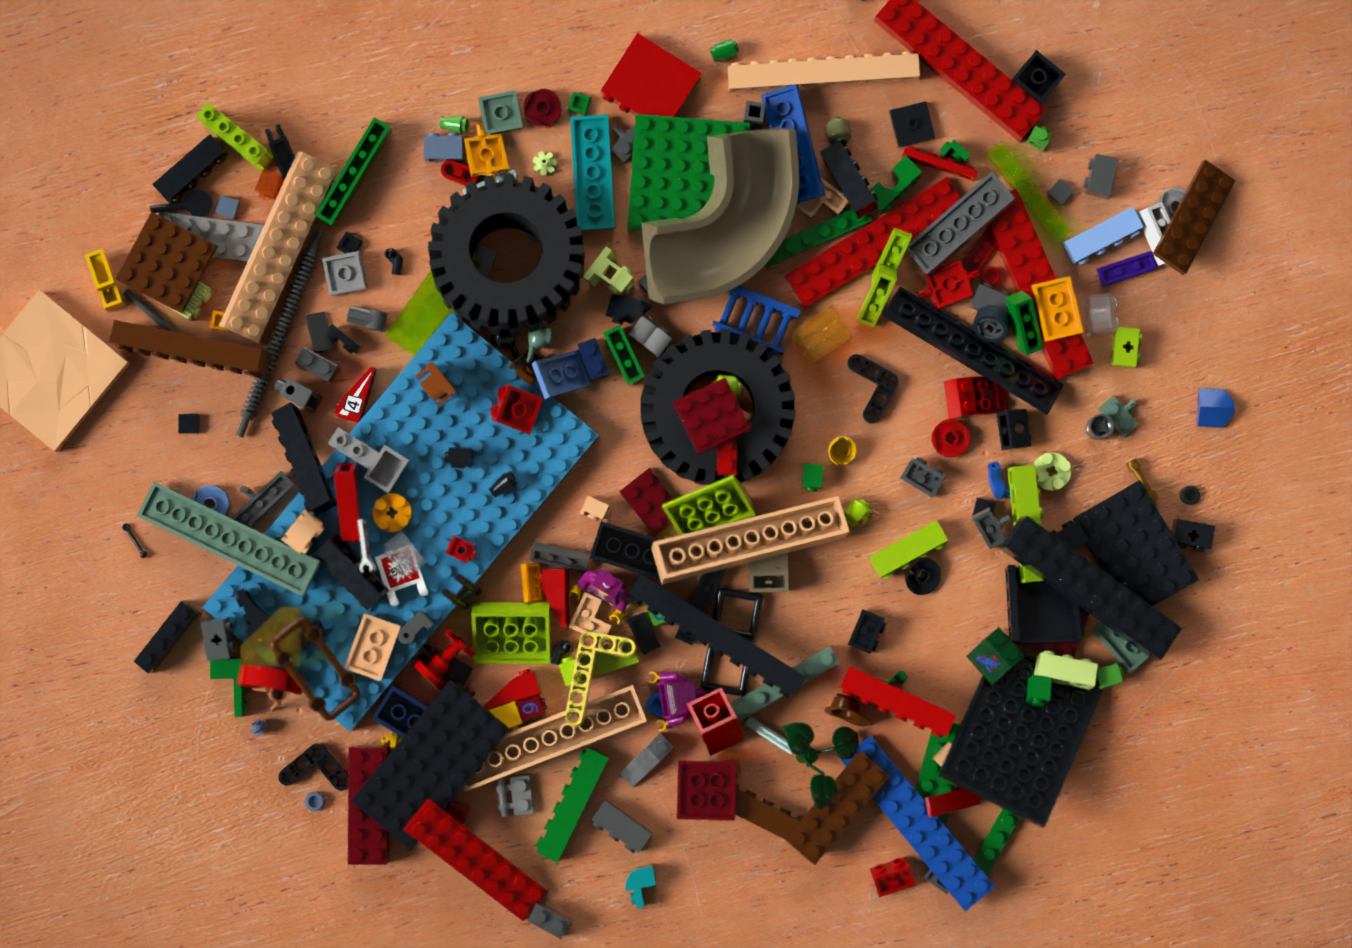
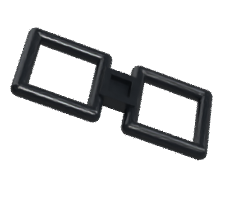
M719 588L713 613V619L719 623L724 596L755 601L750 630L744 631L729 628L745 639L754 640L757 635L763 596L750 592ZM708 645L700 687L708 691H715L722 687L725 694L744 696L749 674L745 672L747 668L744 666L739 688L709 683L715 652H713L714 647Z

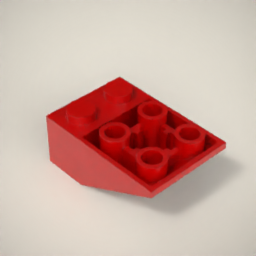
M983 376L955 378L944 381L949 419L990 415L1009 410L1006 390Z

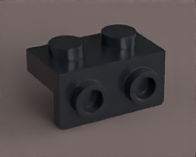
M862 609L847 645L869 654L871 650L875 652L879 643L876 638L879 633H883L886 626L885 618Z

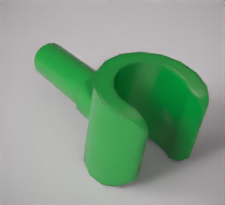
M898 671L894 677L885 683L892 684L897 680L902 684L907 680L908 676L903 671Z

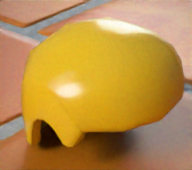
M847 436L836 437L830 442L828 447L830 460L836 465L849 464L856 457V443Z

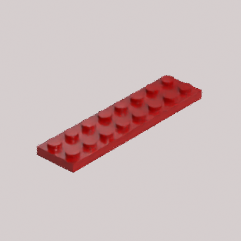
M429 798L404 828V831L523 922L533 911L536 903H539L548 892L546 888Z

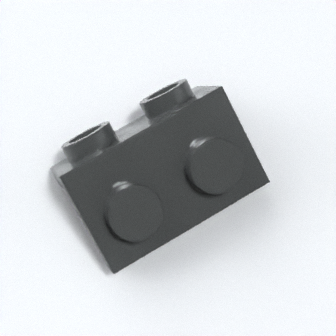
M919 457L916 459L911 458L900 479L933 498L946 478L943 476L944 472L936 467L931 469L926 466L927 462Z

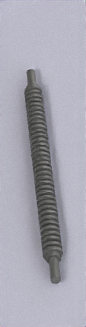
M315 232L310 248L303 252L306 255L301 257L304 261L300 260V263L303 265H298V268L301 270H296L299 275H294L297 280L293 279L292 282L295 284L291 283L290 285L293 287V289L289 288V291L292 293H287V296L290 298H285L288 303H283L286 308L282 307L281 309L284 312L280 311L279 313L283 316H278V319L281 321H276V324L279 326H274L277 331H272L275 336L271 335L270 337L273 340L269 339L268 341L272 344H267V347L270 349H265V351L272 354L268 369L269 375L273 374L270 370L274 371V368L271 366H276L273 360L278 361V358H275V356H280L277 351H282L279 346L283 347L281 342L285 343L282 337L287 338L284 332L289 333V330H286V328H291L288 323H293L290 320L294 319L292 314L296 315L293 309L298 310L295 304L300 305V302H297V300H302L299 295L303 296L304 293L301 292H305L303 286L307 287L304 281L309 282V279L306 277L310 278L311 275L308 272H313L310 267L314 268L312 263L316 264V260L313 258L318 259L317 248L323 236L322 232ZM268 374L267 376L261 375L260 378L254 377L257 383L252 382L255 387H250L253 392L249 391L248 393L251 396L247 395L246 397L250 400H245V403L248 404L247 406L243 405L246 411L241 410V417L243 418L238 428L237 436L243 438L250 420L252 421L253 417H256L253 411L258 412L255 407L259 408L260 405L257 402H262L259 400V398L263 399V396L260 394H265L262 388L267 389V386H264V384L268 385L269 382L266 379H271Z

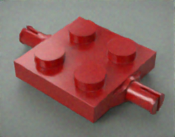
M961 259L939 267L930 276L924 273L928 282V288L917 292V294L920 295V299L931 296L935 301L937 309L974 296L971 280L981 277L980 271L977 269L968 273L964 269Z

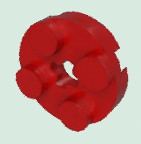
M956 419L943 420L933 429L931 435L932 446L939 455L948 458L957 457L967 449L970 443L969 430ZM948 433L956 437V440H953V444H949V441L945 440V437H948Z

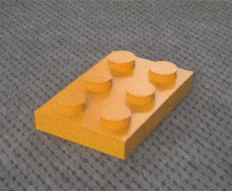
M1070 276L1032 285L1045 342L1084 333Z

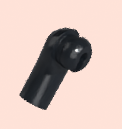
M386 249L384 255L393 264L392 274L401 275L403 257L396 249Z

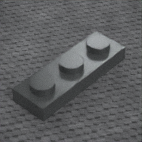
M533 542L530 561L585 573L590 554Z

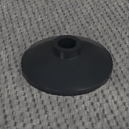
M926 557L914 560L908 566L905 573L907 588L917 595L931 593L938 586L941 578L938 564Z

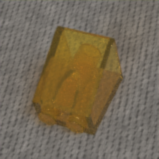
M833 304L793 330V336L791 337L795 346L801 347L803 351L801 355L805 362H810L811 365L844 346L853 338Z

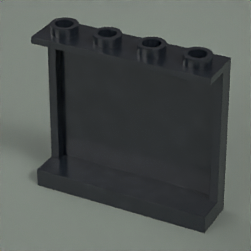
M1007 565L1005 577L1009 639L1014 644L1079 643L1084 638V626H1081L1080 620L1083 618V609L1045 581L1020 583L1019 567Z

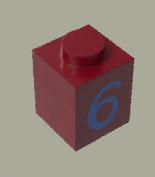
M540 695L517 702L522 721L545 714L544 710L547 709L546 701L544 698L541 699Z

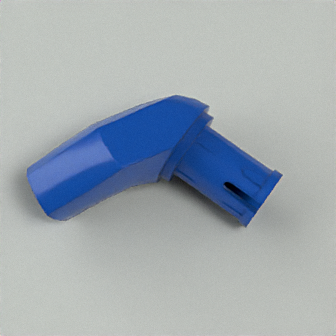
M999 462L989 463L988 479L993 495L999 500L1003 498L1011 499L1010 489L1003 480Z

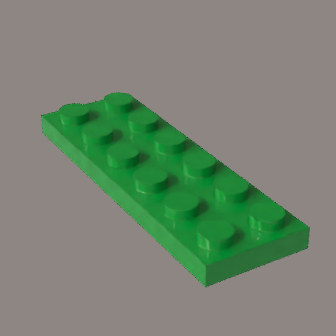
M953 723L948 735H943L942 738L930 732L915 790L924 801L926 797L956 790L957 785L937 776L941 766L932 758L947 742L952 744L960 724ZM949 813L938 815V818L945 826Z

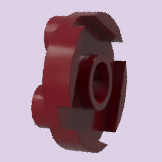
M545 88L531 92L524 101L525 116L534 126L551 127L559 120L562 113L561 102L557 94ZM544 103L547 104L546 108L548 110L546 112L543 111V113H540L538 105L542 106Z

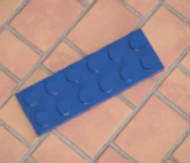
M794 84L761 95L762 102L766 103L765 114L769 128L796 129L799 164L797 204L825 196L799 86Z

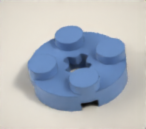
M206 485L192 495L191 500L204 506L206 502L213 499L215 507L211 509L226 516L229 512L230 500L228 494L220 487Z

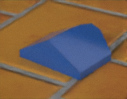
M1198 388L1197 427L1223 428L1234 415V401L1225 389Z

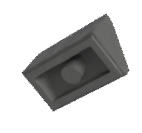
M325 312L305 315L314 352L320 353L334 349L332 338L328 336L330 332L327 330L329 326Z

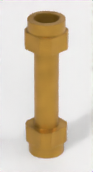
M1134 458L1127 462L1128 470L1134 473L1137 480H1141L1152 501L1159 498L1155 489H1151L1139 468L1141 465L1137 459Z

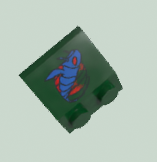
M998 627L966 657L985 679L993 685L1025 655Z

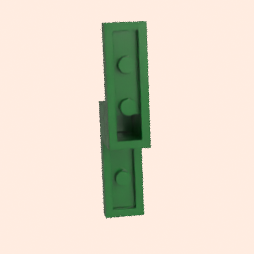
M244 658L210 660V679L233 678L234 717H244L245 713L248 712V701H245V693L248 692V687L239 686L236 683L240 666L247 665V662H244Z

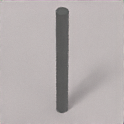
M127 289L123 293L127 299L164 330L180 333L130 290Z

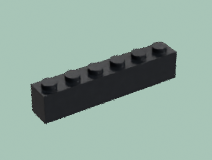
M290 402L271 412L273 417L272 424L280 434L278 439L281 445L285 447V457L292 465L291 473L299 483L297 488L305 498L304 506L307 511L318 516L337 506L299 408Z

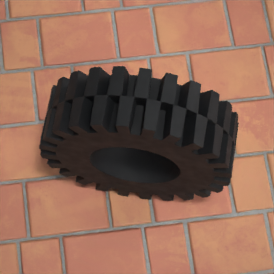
M504 174V182L495 183L494 176L490 175L484 177L485 185L477 187L475 182L472 181L466 184L467 193L461 196L456 191L450 196L451 206L449 208L442 206L438 212L439 223H433L431 226L432 241H428V252L430 256L429 264L438 293H441L447 308L452 307L456 317L462 322L465 319L470 320L472 328L481 331L483 326L489 327L491 334L499 336L501 329H509L511 336L520 335V328L529 326L531 332L539 330V322L545 319L549 324L557 319L556 312L559 309L565 312L570 306V297L572 295L576 296L580 289V278L584 276L585 254L581 226L577 225V216L573 209H567L566 200L560 194L556 197L552 196L551 187L545 183H542L540 188L535 187L531 177L524 176L522 183L515 182L513 174ZM502 228H516L529 233L538 241L543 250L541 260L536 269L524 279L512 283H499L489 280L481 275L472 263L475 248L483 237L492 231Z
M704 330L698 335H687L677 344L670 345L665 353L655 360L649 375L645 378L640 400L644 434L652 451L661 460L662 464L683 479L686 478L699 485H711L732 476L717 475V447L700 455L697 454L673 406V401L684 397L688 388L702 377L714 374L736 376L737 380L749 392L753 403L751 430L737 438V475L733 476L742 483L747 479L757 476L770 466L779 456L791 435L795 419V394L790 385L791 379L789 374L782 368L779 358L776 355L773 356L763 343H756L746 334H733L731 330H721V332Z

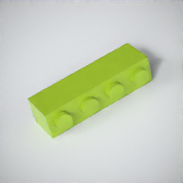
M935 520L868 558L879 578L884 576L886 579L895 574V569L899 567L902 570L907 568L911 564V560L928 556V551L934 548L937 551L945 547L944 542L948 541L938 521Z
M609 644L603 645V648L606 650L612 648ZM625 644L622 651L624 653L631 652L632 645ZM597 653L593 677L638 663L637 653L632 658H621ZM573 656L561 659L562 663L559 664L565 686L571 685L576 661V659H573ZM588 656L583 657L581 664L588 665L591 658ZM585 675L579 676L577 683L587 680V677Z

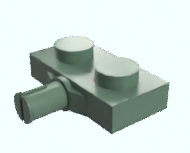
M1112 396L1098 408L1102 414L1108 415L1113 420L1115 429L1122 437H1125L1138 425L1130 413L1138 405L1134 399L1124 406Z

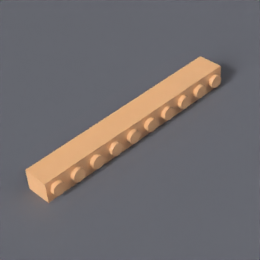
M913 51L902 52V55H895L892 52L884 53L883 56L865 54L864 57L858 58L856 55H847L843 59H838L837 56L826 57V60H819L817 57L808 58L807 61H800V59H789L788 62L771 60L766 64H762L761 61L750 62V65L736 62L728 66L729 92L775 90L797 84L799 88L913 81L918 80L920 77L919 56L914 54Z

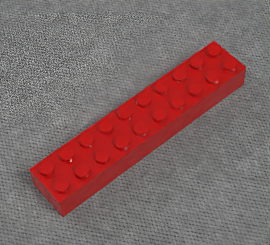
M889 0L876 15L875 23L909 51L918 54L919 59L1018 142L1024 138L1047 110L916 0Z
M1016 188L1011 190L1010 193L1017 201L987 227L990 229L989 231L997 245L998 252L1016 292L1023 291L1032 297L1044 346L1042 351L1055 380H1059L1093 365L1094 362L1081 334L1047 342L1044 340L1032 285L1056 280L1057 278Z

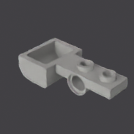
M339 427L328 442L332 447L369 469L364 478L387 493H390L410 461L386 445L383 446L380 452H377Z

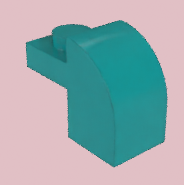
M653 864L637 867L627 877L625 891H634L630 895L632 905L636 904L637 909L645 907L642 888L656 885Z

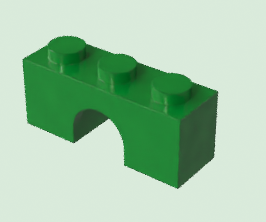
M907 156L891 170L897 178V185L894 188H885L880 182H877L870 189V191L874 190L879 199L876 201L878 205L876 211L879 214L882 211L886 213L893 206L891 202L895 198L901 199L907 193L905 189L910 184L914 186L921 179L919 176L922 171Z

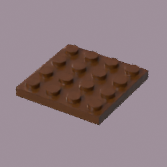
M151 212L116 280L183 314L218 246Z

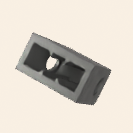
M289 378L287 381L278 379L275 384V389L280 391V396L312 413H315L323 398L321 395Z

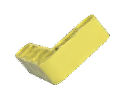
M585 632L581 635L565 714V720L571 727L578 728L584 722L597 653L621 658H632L636 654V646L631 639L594 632ZM586 638H593L594 644L592 646H585L584 641ZM606 641L613 642V647L609 650L603 648V644ZM625 644L632 645L631 652L624 653L622 651ZM585 656L591 658L588 665L581 664V659ZM585 675L587 677L586 683L578 684V677ZM577 694L583 695V701L579 704L573 701L574 696ZM574 713L580 715V719L576 723L570 722V716Z

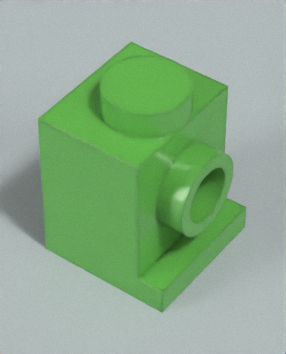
M1034 126L1026 144L1042 152L1046 148L1052 134L1043 126Z

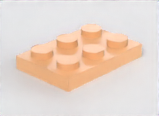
M364 613L344 668L382 681L401 626Z

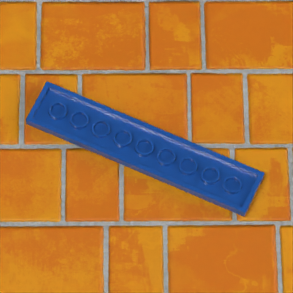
M869 736L858 745L856 753L851 758L841 759V761L847 766L855 755L861 751L890 776L874 794L873 800L966 912L993 890L995 886L938 816H928L924 799L874 738Z

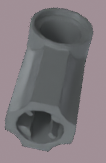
M350 306L347 322L365 326L370 330L383 332L387 313L374 309L370 311Z

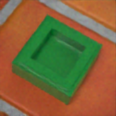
M573 91L567 110L586 116L592 98Z

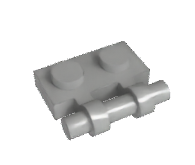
M530 775L510 777L511 785H505L504 778L497 779L496 792L499 795L498 810H500L501 817H508V809L510 808L514 809V816L534 813ZM506 791H512L513 802H507Z

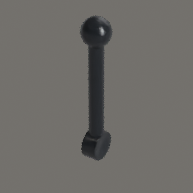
M127 523L123 524L122 529L129 534L140 552V557L146 558L147 552L143 551L130 530L131 526Z

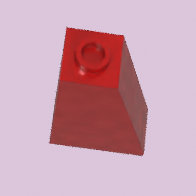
M357 463L338 464L334 472L341 540L347 541V543H355L360 540L358 520L362 519Z

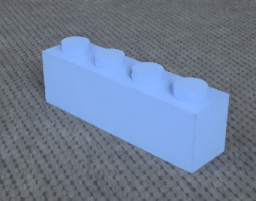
M1131 207L1065 241L1062 245L1072 264L1078 262L1081 265L1090 260L1088 256L1094 253L1098 256L1106 252V247L1111 244L1115 247L1123 243V238L1129 236L1131 239L1140 234L1139 230L1144 226L1135 209Z

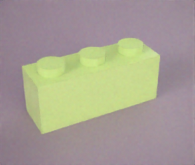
M1043 651V653L1041 652L1036 657L1034 675L1051 677L1052 683L1090 690L1095 687L1098 664L1092 663L1090 659L1076 660L1070 655L1057 656L1054 652Z

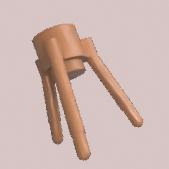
M249 688L268 693L269 698L275 701L270 708L271 712L278 705H281V701L286 697V692Z

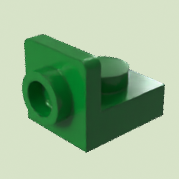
M955 140L951 143L947 141L940 148L942 151L940 154L941 158L951 151V156L958 162L962 161L964 163L971 155Z

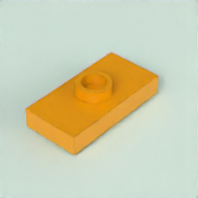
M540 563L521 564L524 602L543 601L540 584Z

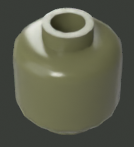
M833 117L825 126L827 139L831 144L840 140L844 146L852 137L850 125L846 119Z

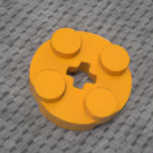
M390 493L383 495L375 502L373 507L375 523L380 529L387 532L403 530L412 518L410 503L398 494ZM391 507L398 511V514L394 516L395 518L387 515Z

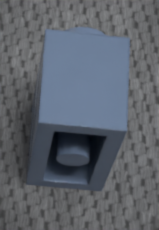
M429 133V136H424L425 162H445L447 160L464 162L463 137L459 136V133H448V136H440L439 133Z

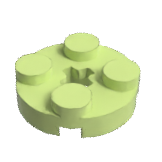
M1054 452L1045 453L1037 458L1033 464L1035 469L1038 470L1039 475L1037 485L1044 490L1053 491L1061 489L1070 479L1071 465L1061 454ZM1053 466L1057 473L1049 477V472L1046 470Z

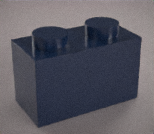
M596 338L577 344L591 381L609 376Z

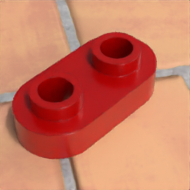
M447 160L441 166V173L447 180L463 186L472 181L476 184L478 181V176H473L470 181L465 179L466 175H471L469 166L453 160ZM449 168H454V173L449 174L447 171Z

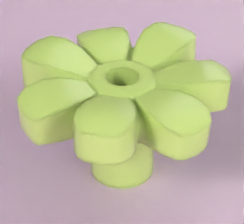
M543 151L539 152V158H533V163L537 164L534 166V170L536 172L541 170L542 176H546L547 171L553 173L555 171L553 166L557 165V160L552 159L553 154L550 152L546 155Z

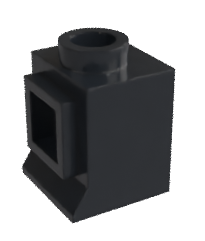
M449 447L448 452H445L444 462L451 465V468H466L468 466L472 469L473 449Z

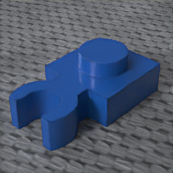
M657 686L658 692H651L643 709L658 718H662L663 712Z

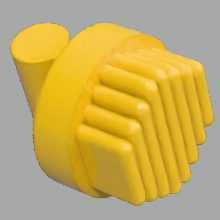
M392 731L391 737L388 735L381 737V745H390L389 752H391L403 737Z

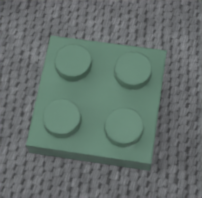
M516 90L478 97L485 134L493 135L523 129Z

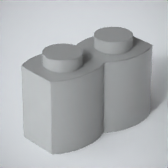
M641 316L628 333V336L659 358L672 341L671 333L663 327L661 330L655 326L656 322L649 316H646V318Z

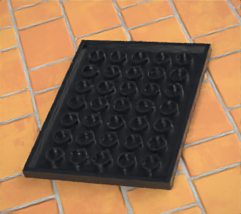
M1020 650L1025 656L993 685L983 675L981 676L937 776L1044 828L1103 690L1097 687L1087 690L1051 682L1050 701L1044 706H1033L1032 703L1026 702L1028 679L1034 675L1036 657Z

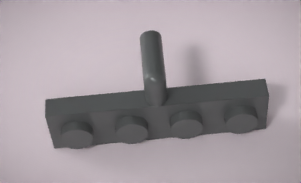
M280 471L257 494L249 487L242 486L240 492L245 494L250 501L231 519L248 527L253 526L295 484Z

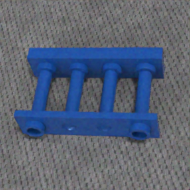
M740 285L729 290L730 298L720 322L713 321L712 326L715 327L714 330L717 332L731 330L733 334H746L744 331L754 307L760 304L765 307L764 310L766 311L755 337L748 336L759 344L761 342L767 346L768 351L772 355H783L785 349L780 348V344L790 321L793 318L797 320L800 310ZM743 297L747 299L748 304L736 330L726 325L737 299ZM775 311L783 314V320L773 344L763 341L762 338L772 314H775Z

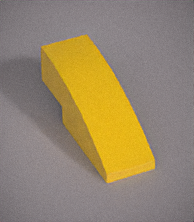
M104 249L86 254L85 258L104 309L107 312H111L125 307L123 295Z

